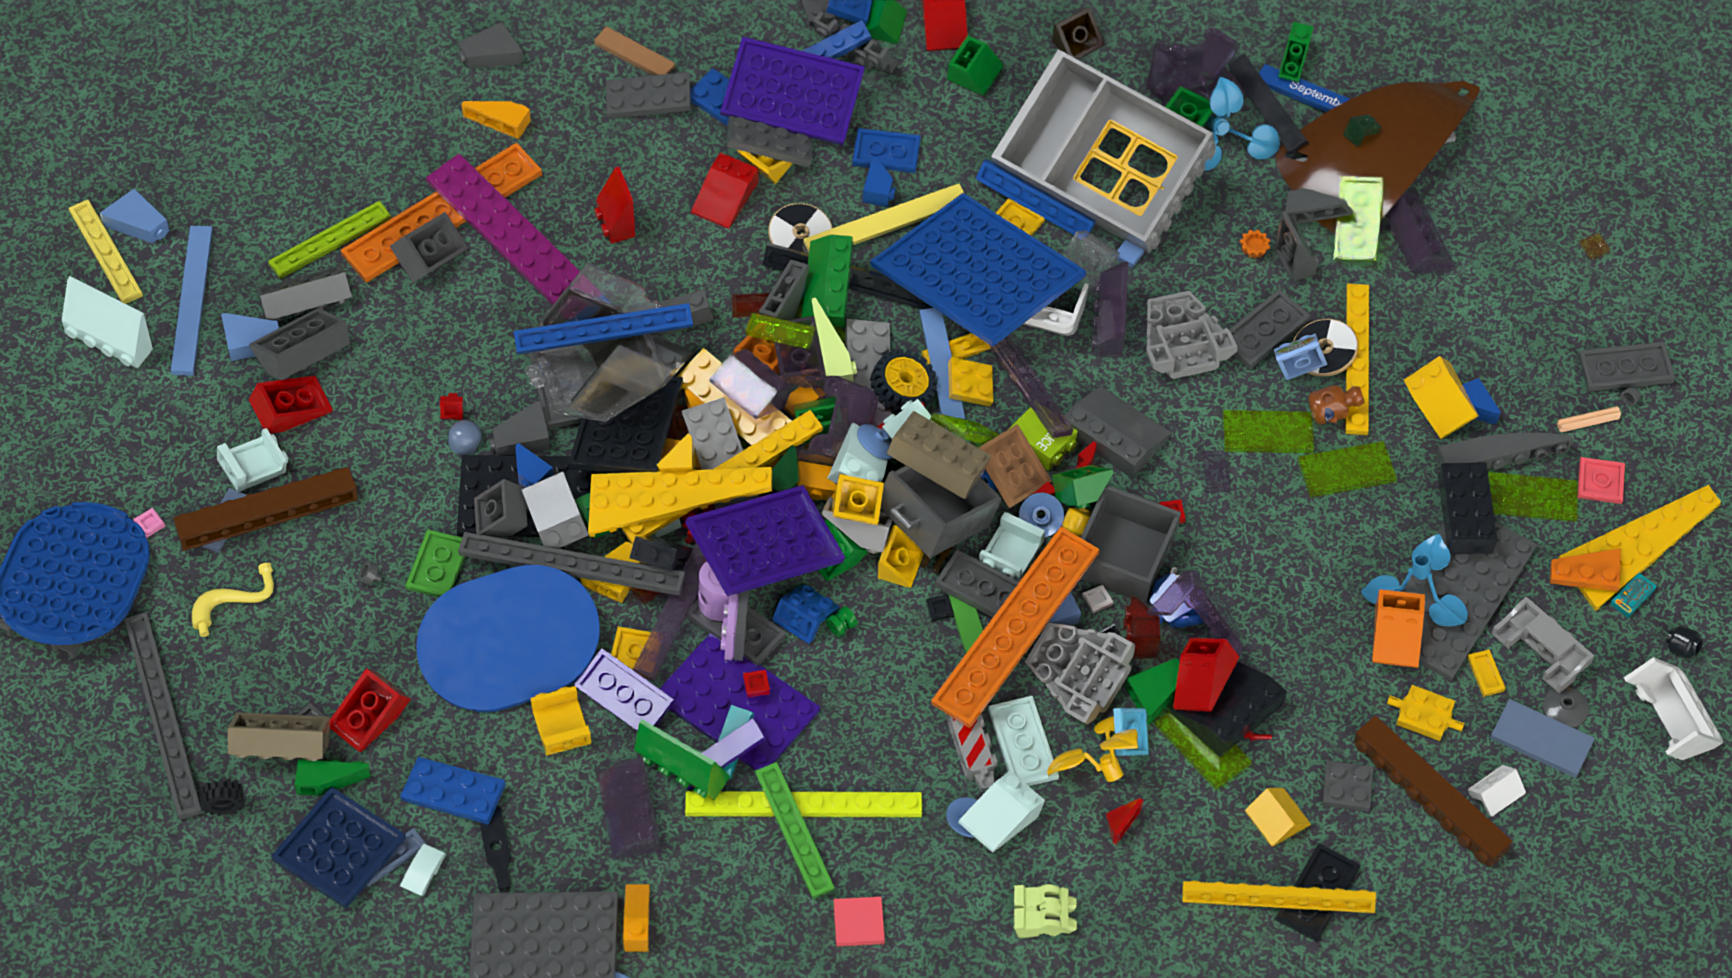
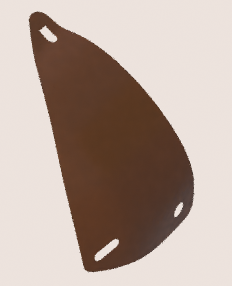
M1466 81L1448 83L1404 82L1371 90L1336 106L1300 130L1308 143L1296 152L1307 155L1308 159L1301 162L1285 157V153L1288 150L1282 144L1276 152L1277 167L1292 191L1308 188L1345 200L1359 217L1358 222L1354 226L1345 225L1343 222L1344 216L1318 220L1317 222L1348 245H1358L1365 240L1441 149L1473 104L1480 91V87ZM1462 87L1469 90L1464 97L1457 94Z

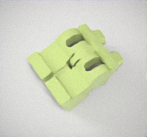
M1024 885L1014 886V906L1016 908L1014 909V929L1019 938L1039 936V934H1049L1055 937L1060 933L1070 934L1076 930L1077 920L1068 917V912L1071 913L1075 910L1077 902L1076 898L1068 895L1067 888H1059L1055 885L1025 888Z

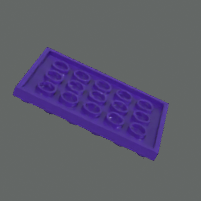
M742 37L720 115L725 117H742L746 120L762 122L775 128H785L788 132L794 134L800 133L810 138L844 146L865 66Z
M803 485L691 516L685 522L727 597L843 563L845 559L843 552Z
M711 633L660 688L661 691L675 701L669 710L715 743L720 738L731 705L755 713L753 719L756 720L767 739L738 758L755 771L775 763L820 712L819 705L761 665H755L744 656L743 661H737L734 658L732 660H725V650H721V640ZM766 670L770 694L747 698L743 673Z

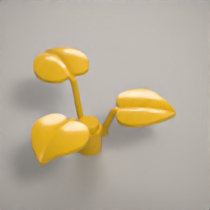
M1114 716L1100 721L1095 726L1094 731L1096 734L1105 733L1107 740L1102 742L1100 747L1102 750H1109V754L1102 756L1098 764L1087 752L1083 753L1082 749L1066 751L1051 762L1047 771L1048 776L1054 772L1075 767L1086 758L1095 766L1097 772L1102 770L1107 782L1120 779L1124 773L1115 756L1114 749H1138L1137 730H1123L1114 734L1111 738V732L1115 731Z

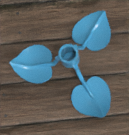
M1219 77L1218 83L1211 94L1209 104L1211 111L1216 115L1211 116L1207 121V127L1213 133L1216 152L1211 160L1208 159L1204 164V171L1211 170L1219 164L1222 150L1216 145L1218 143L1217 135L1222 136L1227 132L1249 140L1247 152L1253 158L1267 159L1273 156L1279 150L1281 143L1277 131L1272 126L1267 124L1257 126L1252 132V137L1230 128L1229 122L1224 118L1230 117V112L1235 113L1241 109L1243 94L1235 83L1226 78Z
M1440 534L1428 538L1415 548L1412 553V568L1408 569V574L1402 585L1399 586V581L1395 577L1382 575L1371 580L1361 590L1362 595L1375 605L1379 589L1401 592V590L1405 589L1412 575L1419 580L1427 578L1434 601L1436 602L1429 608V617L1434 623L1440 626H1456L1464 624L1468 618L1467 609L1458 597L1450 594L1443 596L1440 600L1437 597L1431 570L1436 571L1445 568L1451 559L1449 549L1443 542Z

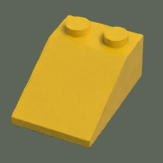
M1441 356L1404 379L1413 399L1440 439L1446 438L1479 416L1452 364Z

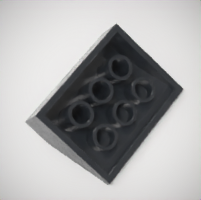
M1237 661L1212 711L1175 710L1172 708L1170 713L1221 757L1240 742L1248 732L1253 731L1281 708L1288 691L1271 676Z

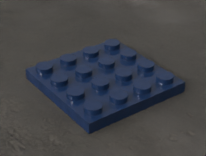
M331 787L272 854L271 858L272 861L347 909L406 840V835Z

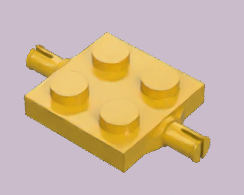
M1411 685L1408 695L1403 700L1390 695L1387 704L1400 709L1396 725L1438 741L1441 740L1443 732L1448 727L1462 732L1465 724L1452 719L1454 700Z

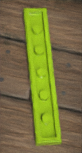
M378 201L269 260V266L279 279H282L390 220L391 215L383 204Z

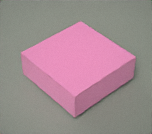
M153 508L133 519L135 523L141 526L146 538L165 527V523Z

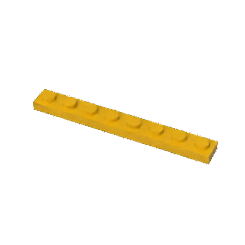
M1347 284L1346 324L1354 331L1357 337L1358 352L1353 363L1346 369V391H1349L1353 386L1360 387L1364 404L1360 407H1348L1349 415L1345 418V434L1368 435L1369 285Z
M1183 881V902L1375 913L1376 892H1369L1367 890L1349 891L1344 889H1320L1318 887L1297 888L1295 886L1277 887L1267 884L1259 886L1246 883L1225 884L1223 882Z

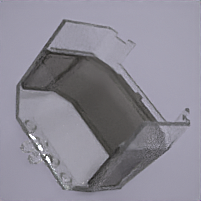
M587 263L541 319L538 327L661 308L662 305L656 300L653 302L644 295L646 290L639 284ZM651 334L532 352L535 365H529L526 369V374L530 377L529 382L532 386L545 388L550 407L556 413L607 422L623 410L667 385L685 362L678 361L676 365L673 364L671 366L662 363Z

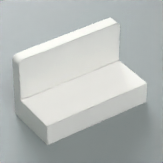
M1505 765L1500 766L1468 789L1472 798L1482 801L1489 816H1494L1526 792L1517 769Z

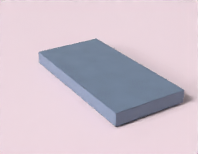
M1511 699L1508 700L1490 739L1574 778L1577 777L1595 739Z

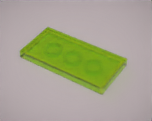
M1341 176L1339 198L1345 200L1354 212L1353 215L1337 217L1334 260L1377 262L1384 178Z
M1223 410L1224 452L1313 453L1312 412Z
M936 412L930 418L936 424L969 441L985 444L1000 435L976 421Z
M1384 441L1298 456L1297 460L1310 498L1396 482V475Z
M1488 472L1494 514L1577 521V480Z
M1170 711L1155 721V726L1215 790L1225 785L1252 763L1237 745H1234L1223 756L1219 757L1171 714Z

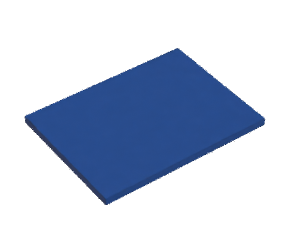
M964 193L953 199L870 261L871 267L992 347L1086 276V270Z

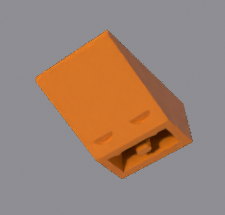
M1379 589L1375 602L1372 663L1418 668L1425 594Z

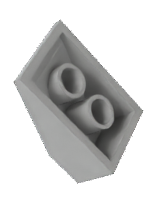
M829 497L822 515L860 547L866 548V551L875 554L882 553L893 521L883 511H880L878 525L833 517V498Z

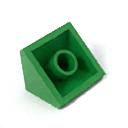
M872 0L868 21L865 25L871 38L898 44L907 10L896 0Z
M1181 86L1165 106L1167 109L1201 127L1204 126L1213 113L1209 105L1210 100Z

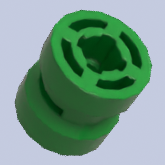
M846 606L839 609L838 614L826 618L829 630L838 638L845 634V630L848 628L852 629L858 624L854 613Z

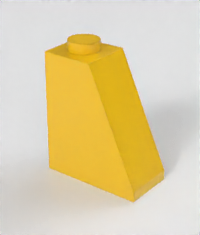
M627 541L604 556L606 558L646 564L629 558L633 545ZM581 578V585L619 603L623 602L631 589L629 586Z

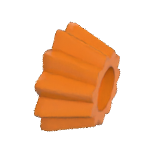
M1249 230L1248 234L1244 233L1242 235L1243 239L1240 240L1244 254L1254 259L1262 257L1270 249L1269 243L1271 240L1266 238L1267 234L1261 233L1260 230L1255 232Z

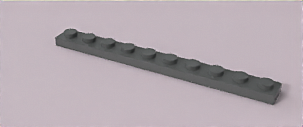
M464 532L458 550L459 556L513 566H548L574 577L678 596L681 594L686 577L684 571H668L651 565Z
M147 612L124 618L178 818L181 820L202 814Z

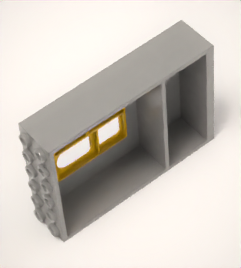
M1058 49L991 157L998 166L1096 220L1095 224L1123 240H1128L1144 249L1145 252L1150 253L1152 249L1155 250L1161 240L1159 237L1162 232H1166L1172 223L1170 219L1173 214H1177L1180 211L1185 195L1188 196L1194 188L1193 182L1196 177L1200 178L1205 170L1204 164L1208 159L1211 160L1213 158L1216 146L1212 132ZM1111 128L1131 138L1129 145L1119 159H1115L1099 150V145ZM1140 144L1151 148L1166 158L1168 167L1163 175L1152 178L1128 165V161ZM1092 158H1097L1122 173L1111 193H1105L1081 179V174ZM1130 179L1141 182L1149 190L1148 201L1140 207H1132L1119 200V195Z

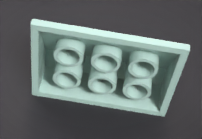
M71 276L68 278L62 315L65 333L73 339L77 337L83 340L91 348L96 347L108 357L114 356L126 366L132 365L138 368L153 350L144 313Z

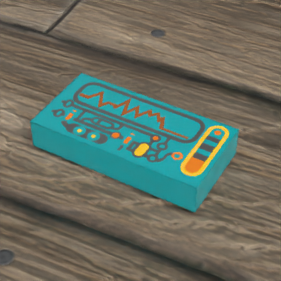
M1638 573L1611 601L1610 605L1629 618L1656 590L1657 586Z

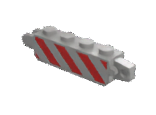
M944 713L965 778L970 781L975 780L981 793L986 792L995 783L994 770L998 765L995 754H991L989 747H991L988 733L984 734L982 728L984 727L982 714L979 715L971 728Z

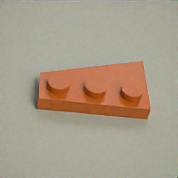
M1621 548L1552 559L1550 564V584L1618 592L1620 588Z

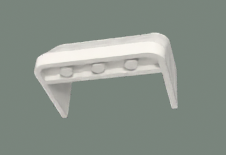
M1084 283L1073 313L1046 306L1023 325L1064 336L1073 335L1077 330L1085 308L1089 284Z
M1653 657L1624 677L1626 682L1636 685V693L1642 701L1646 700L1653 704L1672 739L1669 741L1670 746L1668 750H1666L1667 755L1685 760L1715 749L1723 743L1720 733L1687 676L1679 667Z

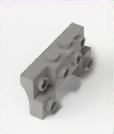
M1527 597L1520 601L1503 620L1495 625L1492 631V635L1508 649L1522 639L1545 659L1551 667L1544 672L1542 679L1558 693H1561L1573 683L1576 676L1588 667L1594 658V655L1580 644L1570 632L1565 631L1553 617L1548 616Z

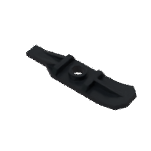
M497 806L489 825L481 822L479 824L487 864L495 871L498 890L510 888L507 867L511 857L501 807ZM494 844H499L501 848L499 850H493L492 846Z

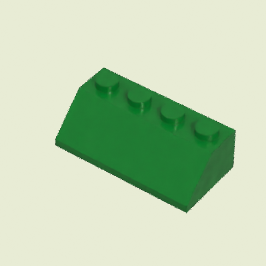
M831 234L810 241L808 257L810 268L805 283L801 324L816 325L812 308V298H816L832 326L845 327L854 248L853 236Z
M641 719L639 722L634 749L641 756L639 760L649 767L652 764L658 767L657 771L668 778L670 775L676 777L675 781L685 788L689 785L695 788L693 792L705 799L709 796L715 800L730 776L709 757L645 720Z

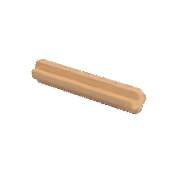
M1615 406L1559 419L1557 427L1560 432L1609 422L1620 419L1621 411L1619 407Z

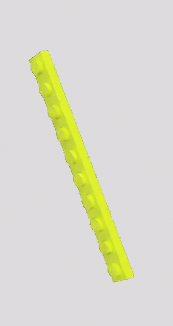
M686 791V816H774L764 792L720 791L714 800L709 796L704 799L693 791ZM791 792L802 817H922L921 792Z

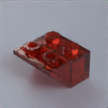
M1131 597L1130 604L1125 606L1123 629L1126 630V637L1124 639L1135 644L1132 659H1157L1160 643V617L1137 597Z

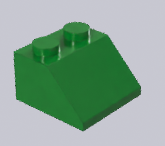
M1088 465L1054 474L1052 478L1055 497L1059 502L1065 503L1066 506L1074 505L1076 508L1089 507V503L1099 499L1113 475V469Z

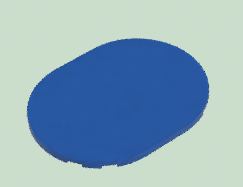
M73 502L72 505L48 508L33 520L29 519L19 529L0 566V616L12 630L36 642L51 645H71L87 642L114 629L129 613L149 566L150 550L145 532L138 523L130 519L126 513L108 505L93 502Z
M517 566L462 583L440 596L425 614L418 631L416 646L418 663L431 689L449 704L460 709L463 708L475 712L505 710L530 702V698L535 697L537 694L555 692L562 687H569L577 681V678L581 676L595 656L600 639V622L596 606L590 594L572 576L548 566Z

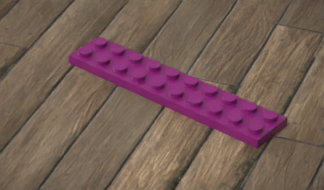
M460 154L454 156L426 177V182L565 318H570L602 293Z

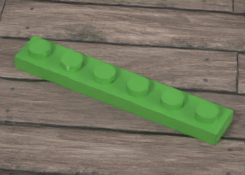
M777 762L756 770L755 775L812 899L833 891L834 885Z

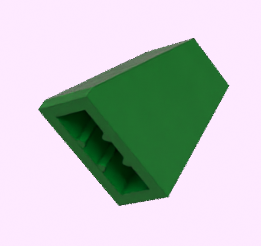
M1177 658L1127 678L1126 690L1136 708H1146L1147 725L1151 724L1175 697L1179 670Z

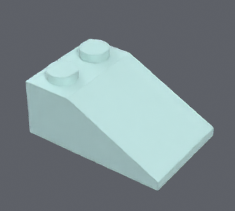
M854 422L849 428L827 479L837 484L839 474L881 482L885 475L888 460L872 455L862 446L857 436V430L860 426Z
M1009 771L979 798L959 819L958 823L991 852H994L1039 816L1045 800L1013 772Z

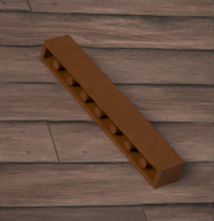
M349 467L338 468L332 472L314 475L300 481H293L280 487H272L256 494H248L242 498L227 500L218 505L203 507L190 513H182L179 516L173 517L174 527L182 551H186L357 501V488Z
M1376 715L1356 731L1353 741L1356 748L1361 753H1366L1377 768H1382L1388 773L1393 783L1401 785L1408 797L1412 800H1417L1428 815L1434 816L1440 821V825L1445 831L1453 833L1457 837L1459 844L1465 848L1468 847L1480 863H1485L1490 868L1509 851L1513 841Z

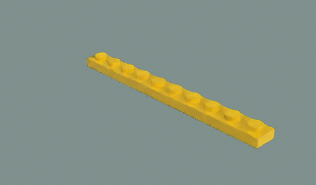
M811 410L714 469L764 467L784 455L792 445L797 447L823 431V426ZM685 514L657 521L655 519L638 523L639 525H628L621 527V529L633 545L635 536H651Z

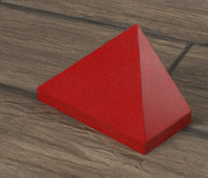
M1138 798L1106 814L1112 843L1118 844L1142 811L1144 800Z

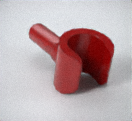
M1250 731L1244 738H1249L1250 741L1272 739V735L1257 734Z

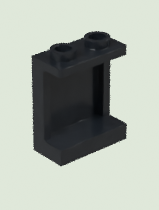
M635 536L629 558L668 571H674L675 567L690 570L696 549L656 536Z

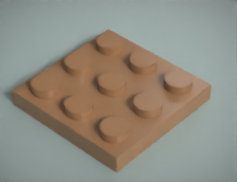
M1018 424L978 447L991 455L986 471L1009 508L1032 495L1047 481L1049 483L1052 482Z

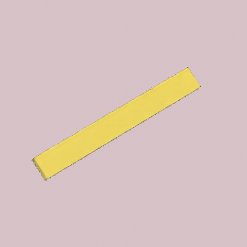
M956 184L804 238L803 243L809 253L810 241L832 234L853 236V244L855 245L928 219L964 192L960 184Z

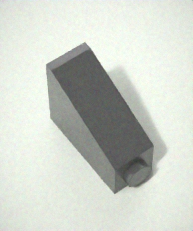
M502 22L458 42V59L461 63L465 62L469 69L520 65L523 63L521 48Z
M541 401L534 402L493 428V438L489 439L491 451H496L497 455L515 456V446L518 443L531 452L550 449L549 435Z

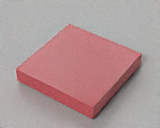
M1580 457L1577 498L1622 504L1625 463Z
M881 897L834 899L836 946L884 944Z

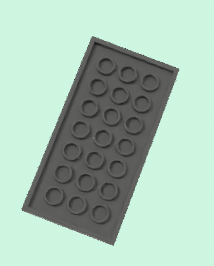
M1496 522L1497 543L1493 554H1450V562L1445 568L1436 571L1431 570L1432 580L1439 600L1443 596L1450 594L1458 597L1464 603L1468 613L1467 621L1464 624L1440 626L1431 620L1429 608L1436 602L1434 601L1427 578L1419 580L1412 575L1405 589L1401 590V592L1425 594L1419 664L1450 681L1457 674L1537 547L1536 543ZM1443 524L1437 534L1441 535L1443 542L1447 546Z

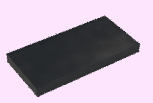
M1318 843L1294 886L1297 888L1318 887L1320 889L1348 890L1361 865ZM1281 908L1275 917V921L1318 943L1335 911Z

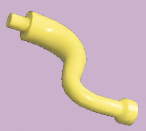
M262 563L258 566L259 574L263 576L265 585L264 589L260 592H246L223 588L207 591L198 597L192 609V625L194 629L199 630L201 637L209 635L208 627L212 624L210 614L215 606L226 602L257 603L271 596L274 588L271 563Z

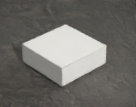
M1103 584L1082 593L1083 599L1093 614L1113 605V600Z

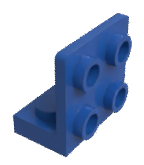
M802 584L780 598L772 621L810 644L816 636L820 623L836 613L839 606L833 603L830 598L816 592L811 586Z

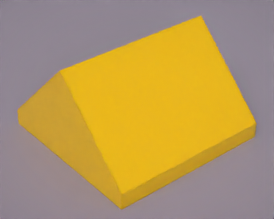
M737 150L747 164L757 167L758 172L774 184L780 180L793 164Z
M689 433L657 464L659 472L696 470V451L692 436Z
M839 474L832 502V516L878 525L884 483Z
M896 525L892 526L880 557L878 579L911 588L924 552Z
M1267 788L1245 809L1247 815L1271 847L1311 825L1284 788Z

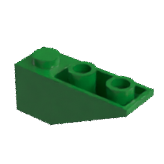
M1293 22L1278 78L1299 82L1311 43L1314 26Z
M298 759L294 784L297 795L309 796L325 795L331 787L338 790L371 777L369 764L361 761L348 763L339 760L308 761L306 759Z

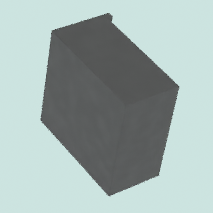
M905 466L895 472H889L883 486L880 509L931 558L988 528L1002 498L980 478L967 497L963 499L913 470L911 467Z
M1106 485L1081 536L1083 540L1099 549V554L1083 574L1081 580L1097 586L1103 584L1105 589L1147 604L1154 583L1158 579L1176 539L1181 512L1134 493L1130 494Z

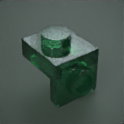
M1370 115L1351 117L1343 135L1355 146H1360L1365 136L1378 134L1382 126Z

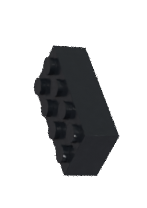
M1442 463L1438 474L1446 543L1450 554H1493L1497 543V533L1487 463Z

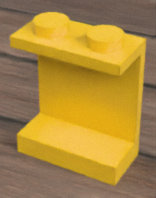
M576 686L562 687L555 692L540 693L530 698L531 708L546 756L591 744L590 730L583 718L577 698Z

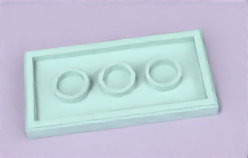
M1033 696L989 705L988 712L1008 772H1013L1028 786L1059 779L1058 771L1050 774V776L1047 774L1049 765L1054 759Z

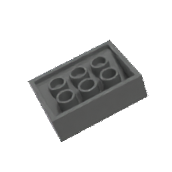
M1102 386L1078 401L1063 417L1064 422L1078 431L1076 438L1078 443L1087 447L1094 441L1097 443L1095 454L1132 479L1172 435L1170 431Z

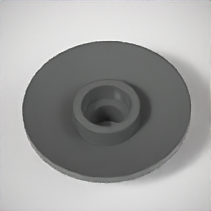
M1567 687L1561 693H1558L1555 689L1549 691L1543 701V710L1546 716L1573 728L1581 725L1587 719L1589 704L1581 692ZM1565 701H1566V702H1569V703H1571V705H1570V706H1567V705L1564 704V702H1565Z

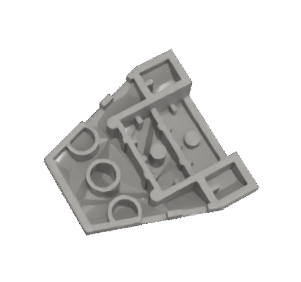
M1190 291L1148 299L1146 354L1154 370L1160 373L1166 372L1173 379L1216 370L1219 367L1220 361L1229 359L1237 352L1238 347L1231 332L1227 328L1223 329L1218 324V319L1215 316L1211 317L1206 312V307Z
M1048 622L1025 663L1039 680L1047 686L1053 697L1061 703L1063 709L1069 715L1088 725L1096 719L1099 713H1104L1108 710L1131 671L1129 662L1134 655L1135 644L1115 633L1108 632L1107 634L1093 629L1083 630L1077 629L1074 626Z

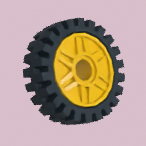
M898 349L897 352L891 350L889 353H885L875 365L870 376V381H872L870 386L871 389H874L873 395L879 396L877 401L879 403L884 401V407L887 409L890 406L893 407L892 412L895 413L898 410L901 412V407L910 400L914 402L918 399L925 404V408L937 390L936 385L938 381L935 379L936 372L931 371L932 365H926L927 360L924 357L920 360V354L918 353L911 355V350H907L904 353L903 349Z

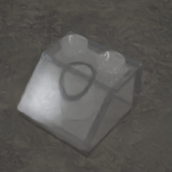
M1084 230L1076 231L1063 256L1086 270V276L1077 283L1084 286V283L1089 284L1088 290L1091 291L1112 269L1120 252Z

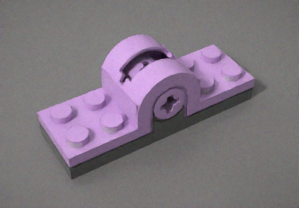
M706 562L699 572V609L710 620L723 621L721 650H725V660H732L734 658V660L743 661L749 590L727 597L711 567Z

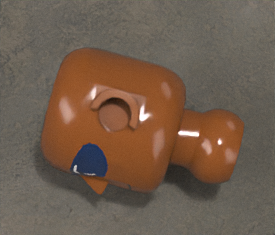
M1331 385L1311 392L1308 396V402L1314 421L1319 425L1337 423L1338 420L1347 418L1349 415L1348 407L1362 406L1364 398L1358 386H1353L1349 391L1343 392L1340 386Z

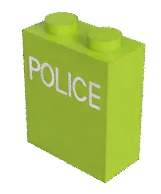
M1037 402L1010 427L1019 425L1047 471L1054 465H1059L1067 452H1072L1077 445L1078 431Z

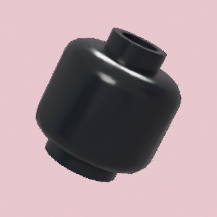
M1680 625L1674 631H1669L1666 643L1669 644V651L1671 653L1689 659L1694 655H1698L1703 640L1700 638L1698 631Z

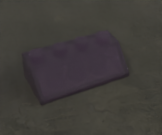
M1405 191L1384 218L1389 222L1391 226L1390 231L1399 242V250L1405 255L1408 268L1412 272L1425 275L1454 267L1455 264L1423 198Z
M1128 262L1120 263L1101 272L1100 281H1095L1094 294L1099 295L1098 299H1094V312H1098V315L1093 317V330H1097V335L1092 336V348L1096 349V357L1122 358L1126 324Z
M643 757L619 761L597 775L613 861L659 853V837Z

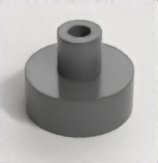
M366 561L360 569L358 581L365 585H370L373 581L379 583L382 574L377 572L378 565Z

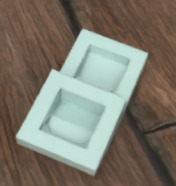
M423 844L400 886L424 896L433 874L436 875L446 853Z

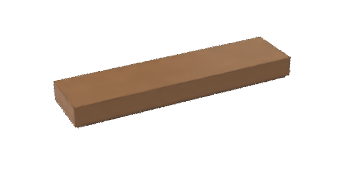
M605 27L594 40L596 46L651 75L670 74L675 69L674 62L608 27Z

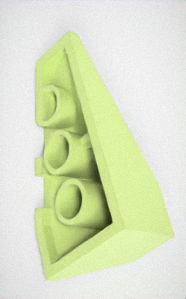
M812 298V308L817 335L819 336L820 352L823 357L828 395H834L854 383L853 375L857 374L855 361L850 360L849 352L816 298Z

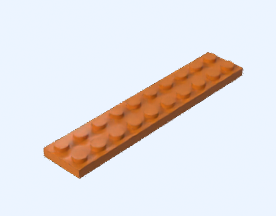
M518 143L513 144L475 168L504 198L542 175L541 168ZM435 192L341 249V255L367 283L400 263L390 245L444 212H446L455 228L465 223L466 220Z
M1061 526L933 697L931 704L971 728L1099 554V549Z

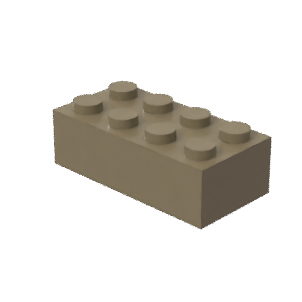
M915 411L910 414L894 435L886 453L963 499L967 497L981 478L991 458V455Z
M236 713L228 726V755H235L237 758H246L251 755L258 756L261 759H269L274 756L282 757L284 760L305 758L308 761H317L323 758L330 743V717Z

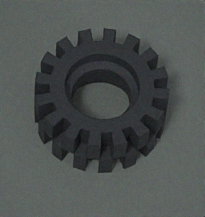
M219 779L218 782L212 780L211 784L207 782L204 784L205 786L201 787V809L206 814L214 815L217 813V816H221V814L225 813V815H229L230 812L233 814L237 813V810L240 811L244 807L243 786L236 780L231 782V779L226 781Z

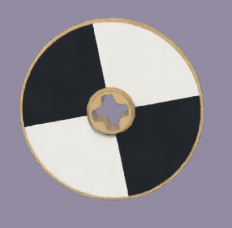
M794 203L782 207L773 215L769 224L768 235L772 244L808 253L803 243L804 238L830 230L832 225L829 218L820 209L809 204ZM801 230H804V234H797V231L800 232Z
M1321 319L1307 324L1297 333L1293 340L1294 342L1305 335L1316 334L1321 348L1328 345L1325 350H1322L1327 365L1308 372L1310 375L1319 377L1332 376L1344 371L1353 363L1358 352V341L1354 331L1347 324L1334 319Z

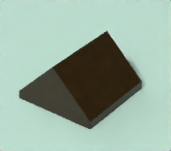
M1086 7L1054 24L1052 42L1059 50L1075 59L1105 45L1090 7Z

